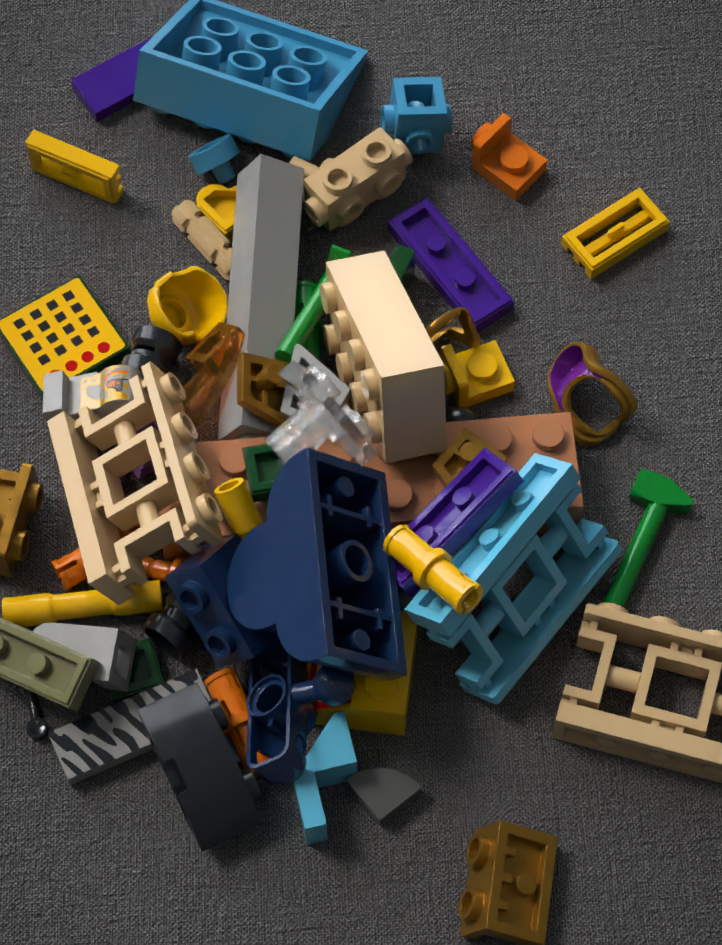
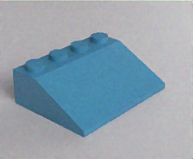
M189 0L140 49L133 101L147 105L158 113H171L191 120L199 127L215 128L235 135L243 142L259 143L279 150L287 157L293 158L296 156L300 159L311 161L328 139L365 64L368 50L217 0Z

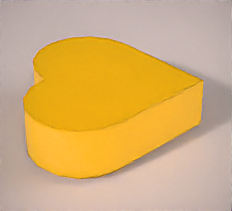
M219 184L207 185L199 191L196 198L197 206L202 211L200 215L207 216L230 241L233 239L237 185L230 189Z

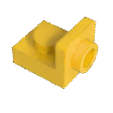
M496 340L455 354L451 344L440 347V358L444 364V372L447 378L446 395L451 394L456 407L466 408L514 391L515 380Z

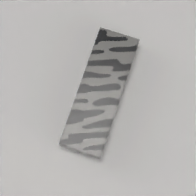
M198 670L190 671L48 732L69 785L153 750L138 714V709L196 682L207 702L210 701V696Z

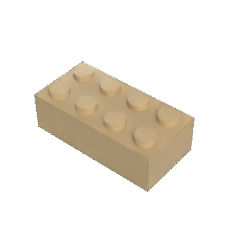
M380 251L326 262L327 283L320 284V297L325 313L329 314L330 324L323 326L324 344L328 355L336 354V367L339 379L345 384L349 383V388L351 389L350 400L355 414L363 413V425L368 443L370 445L377 443L385 463L445 451L447 449L444 364L386 252Z

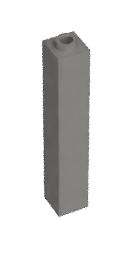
M263 154L255 158L237 176L217 441L287 435V432L237 405V356L245 352L275 359L274 354L295 319L304 168Z

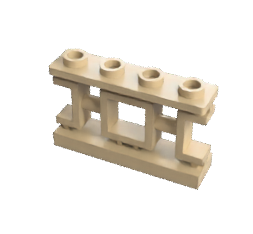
M151 361L141 367L144 379L138 375L129 379L134 400L106 417L101 418L88 406H85L78 410L80 418L74 420L63 411L47 421L88 584L118 606L136 596L133 582L140 586L148 581L142 562L144 558L174 541L191 555L201 551L199 543L206 541L214 548L224 542L219 527V522L223 520L222 512L215 499L209 493L206 481L210 479V473L204 460L197 453L194 440L198 438V433L193 422L185 413L182 401L186 399L184 388L173 373L165 374ZM155 420L157 421L159 431L155 429L153 426H150L149 428L145 429L139 434H136V431H138L139 429L145 427L146 425L150 424ZM114 444H118L114 449L100 457L98 456L96 447L104 451ZM152 460L157 480L125 498L120 478ZM180 500L183 513L175 507L165 514L159 515V511ZM138 523L140 524L141 528L122 539L120 538L118 527L125 532Z
M614 603L586 604L576 647L601 653L592 691L565 684L552 738L722 783V743L704 738L710 713L722 716V694L716 692L722 668V632L718 630L698 632L683 628L677 621L668 617L653 616L648 619L629 614L627 609ZM616 641L647 649L641 672L610 665ZM654 667L706 681L697 719L645 705ZM604 686L636 693L630 718L598 710Z

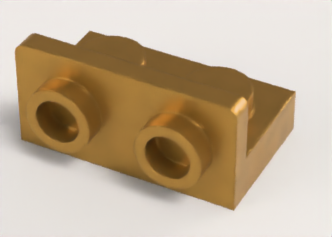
M498 820L475 830L466 849V862L469 865L466 889L461 895L458 906V914L462 919L461 937L474 939L487 935L520 945H545L557 836L503 820Z

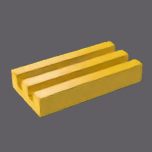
M34 129L27 138L25 144L33 171L112 204L118 202L124 192L123 185H120L122 177L118 174L120 171L118 164Z
M639 187L563 235L561 246L566 252L571 250L573 260L578 266L583 264L585 274L591 280L668 231L670 221ZM642 207V211L625 222L618 223L609 229L606 234L584 247L582 245L583 241L635 208ZM653 220V221H651L650 223H648L647 225H645V226H643L642 228H640L639 230H637L636 232H634V233H632L631 235H629L628 237L624 238L623 240H621V241L618 242L617 244L613 245L612 247H610V248L607 249L606 251L602 252L601 254H599V255L596 256L595 258L593 257V256H595L596 254H598V253H600L601 251H603L604 249H606L607 247H609V246H611L612 244H614L615 242H617L618 240L622 239L623 237H625V236L628 235L629 233H631V232H633L634 230H636L637 228L641 227L642 225H644V224L647 223L648 221Z

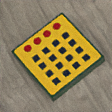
M80 275L71 278L0 318L1 340L42 401L44 374L62 370L68 377L93 372L100 373L105 368L121 362L126 355L131 354L129 345Z

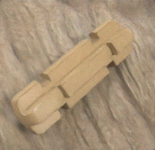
M184 200L180 205L175 206L171 212L173 223L183 233L189 234L187 238L211 264L217 265L215 269L225 280L230 281L232 247L230 248L229 245L231 242L207 216L200 215L202 211L193 201Z

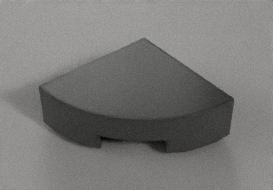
M366 769L345 779L347 788L379 826L422 793V787L414 779L393 769Z

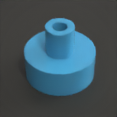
M227 134L195 150L188 158L197 174L212 170L218 183L223 184L236 176L228 160L235 157L240 151L232 135Z

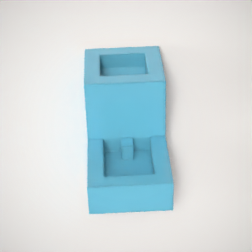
M344 711L332 715L306 755V770L299 779L293 782L294 794L307 845L328 840L327 823L318 788L345 782V779L357 773V760Z

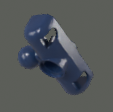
M278 636L258 655L250 659L249 695L246 702L248 711L246 761L249 768L264 780L275 784H287L299 779L306 770L305 749L307 748V735L316 724L318 715L316 707L311 702L319 700L328 706H341L353 696L356 682L353 673L325 666L317 671L314 679L308 680V671L306 670L308 662L298 660L288 654ZM261 666L273 673L262 679L259 668ZM257 752L271 759L258 764Z

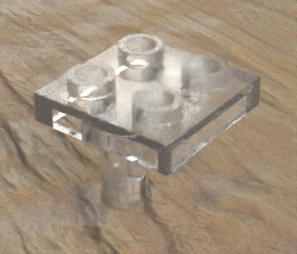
M292 360L277 373L300 400L297 404L300 409L264 439L284 463H287L292 456L307 447L317 450L328 439L335 442L348 457L361 467L378 454V451L369 442L375 435V432L356 410L352 411L347 404H344L342 407L337 404L334 399L341 392L322 369L318 370L313 364L305 368Z

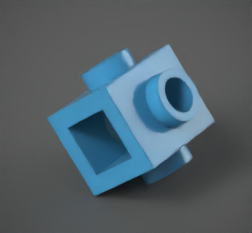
M441 77L393 78L390 103L381 107V128L387 134H390L393 140L396 138L400 139L407 146L410 153L441 152L444 132H451L452 107L450 103L445 102Z

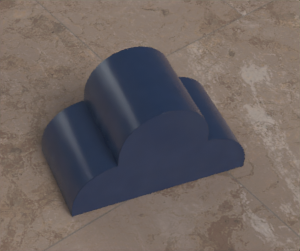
M308 447L296 453L284 464L275 478L269 494L267 521L253 528L243 538L230 564L227 578L228 602L234 617L241 625L249 629L278 636L286 652L301 661L383 681L396 680L407 675L395 559L392 556H388L383 550L384 540L391 531L385 473Z

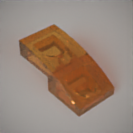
M218 322L185 357L198 371L183 387L186 399L182 401L185 413L191 419L195 428L217 402L234 371L237 356L241 352L245 333L238 326Z

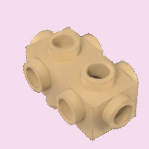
M379 127L336 158H328L323 161L320 167L296 156L289 163L304 168L305 202H303V208L305 213L317 227L324 225L330 232L337 226H345L355 220L363 212L364 208L374 200H382L395 192L405 179V167L413 162V158L407 146L400 139L396 138L393 140Z

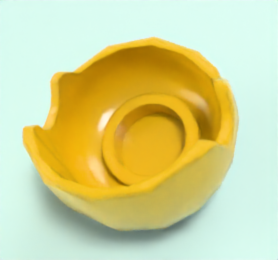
M191 266L178 272L165 274L154 283V287L149 290L147 298L150 321L154 326L173 334L181 342V345H192L209 338L223 327L227 318L228 299L226 292L217 278L201 267Z

